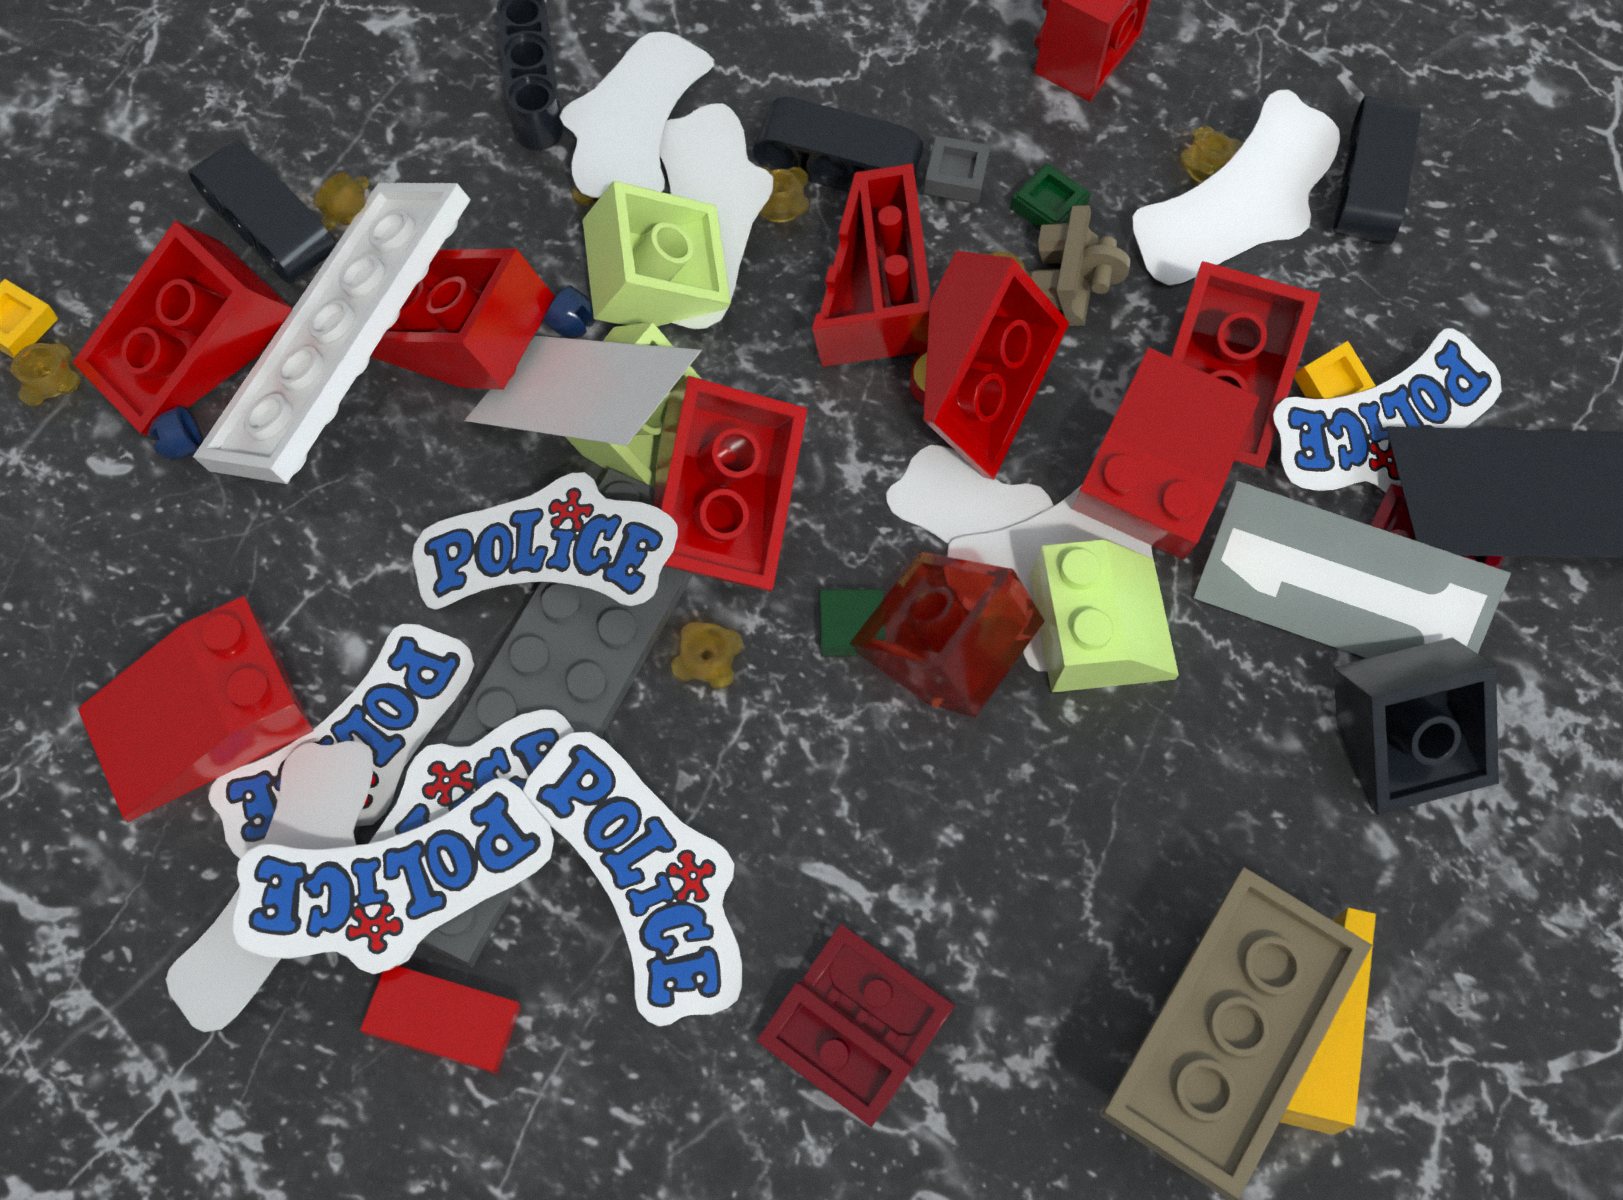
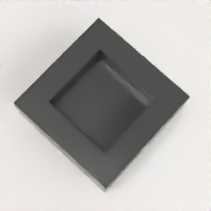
M935 135L925 179L924 194L979 204L991 145Z

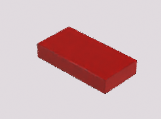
M395 966L390 970L383 971L360 1031L367 1036L498 1075L521 1010V1005L517 1001L404 967Z

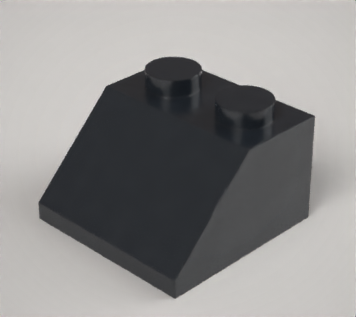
M1452 637L1333 667L1337 727L1370 807L1376 814L1380 815L1499 784L1496 665Z

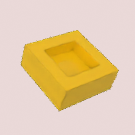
M4 279L0 283V351L18 361L58 320V317L50 305Z
M1348 341L1301 368L1294 375V379L1305 397L1309 399L1337 398L1376 387Z

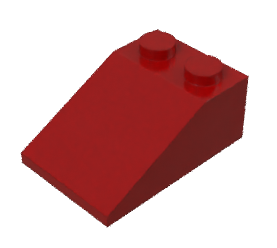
M175 220L72 363L140 434L148 436L152 420L161 413L177 406L187 409L255 359L293 309L223 242Z
M517 248L438 250L429 264L428 273L416 284L401 307L397 321L386 330L370 357L459 388L504 390L508 381L514 375L516 367L531 339L540 328L542 320L555 296Z
M956 250L930 302L923 420L982 476L994 480L1067 330L1069 322L1014 258Z
M1202 261L1192 286L1171 358L1260 397L1234 461L1264 469L1277 431L1273 413L1276 406L1288 397L1321 294Z
M1148 347L1071 509L1179 559L1185 560L1197 545L1220 496L1260 397Z
M692 376L686 377L670 392L658 450L653 506L672 517L677 524L678 536L674 550L663 567L768 592L773 591L808 408Z
M245 596L181 624L77 708L120 813L126 822H130L314 731L266 627Z

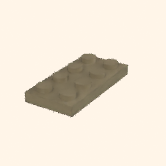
M1243 867L1234 878L1100 1116L1227 1200H1239L1372 944Z

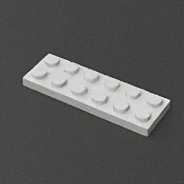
M378 183L193 458L210 472L288 484L291 477L304 465L308 451L324 426L337 414L339 403L355 378L368 366L370 355L386 330L397 321L400 309L416 284L428 273L429 264L445 239L455 231L459 217L470 202V198L458 183Z

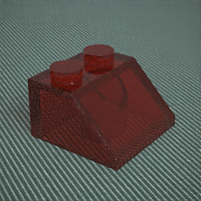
M919 552L849 644L855 647L857 654L928 705L976 718L1045 620L1014 569ZM885 624V641L874 639Z

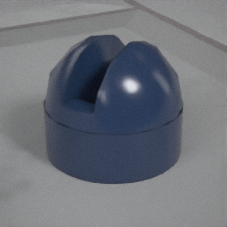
M571 285L565 287L557 295L544 318L545 325L567 338L582 337L587 333L586 327H592L595 323L592 302L586 295Z
M177 406L161 413L152 420L148 430V437L150 439L159 440L152 448L157 454L166 459L174 460L193 455L203 442L201 432L194 418L182 406Z

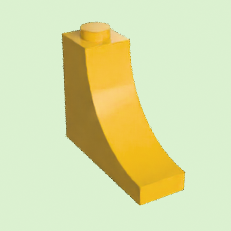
M1347 908L1332 920L1369 942L1372 946L1280 1120L1281 1123L1331 1135L1355 1126L1376 918L1374 913Z

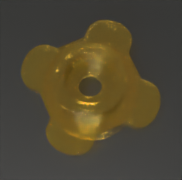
M1199 127L1193 133L1194 143L1190 149L1182 152L1180 160L1189 174L1196 181L1203 183L1232 159L1242 147L1243 142L1236 138L1230 139L1223 133L1215 132L1211 127Z
M764 167L763 169H766L773 177V190L759 215L774 222H787L804 214L809 207V201L803 194V187L808 183L807 173L798 167H793L789 170H771Z
M340 172L329 178L315 194L313 204L324 214L321 222L328 231L333 229L339 222L344 226L350 225L355 216L363 209L367 202V199L364 197L365 190L370 184V180L366 176L361 175L354 180L348 173Z
M34 343L24 347L17 353L11 363L10 372L21 384L22 388L18 396L24 404L37 406L45 398H52L61 393L70 394L78 388L80 378L76 372L71 371L68 362L71 358V352L65 345Z
M692 622L687 624L681 631V654L672 661L674 676L680 681H689L692 678L709 682L712 688L718 690L731 685L734 680V673L731 669L734 656L743 649L741 636L734 630H725L712 623ZM704 651H711L714 654L710 660H704L701 655Z

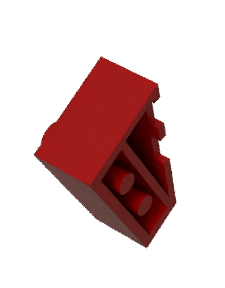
M913 163L855 172L838 232L840 241L833 265H829L825 280L827 289L821 311L816 313L812 327L822 367L924 352L927 350L929 310L932 298Z

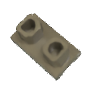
M1089 205L1072 206L1069 223L1041 225L1038 242L1042 263H1061V269L1032 271L1031 279L1058 310H1063L1064 316L1069 322L1068 326H1085L1091 289L1095 293L1105 294L1109 291L1110 285L1124 281L1129 275L1130 258L1127 253L1116 247V239L1106 236L1099 241L1098 235L1089 229L1091 217Z

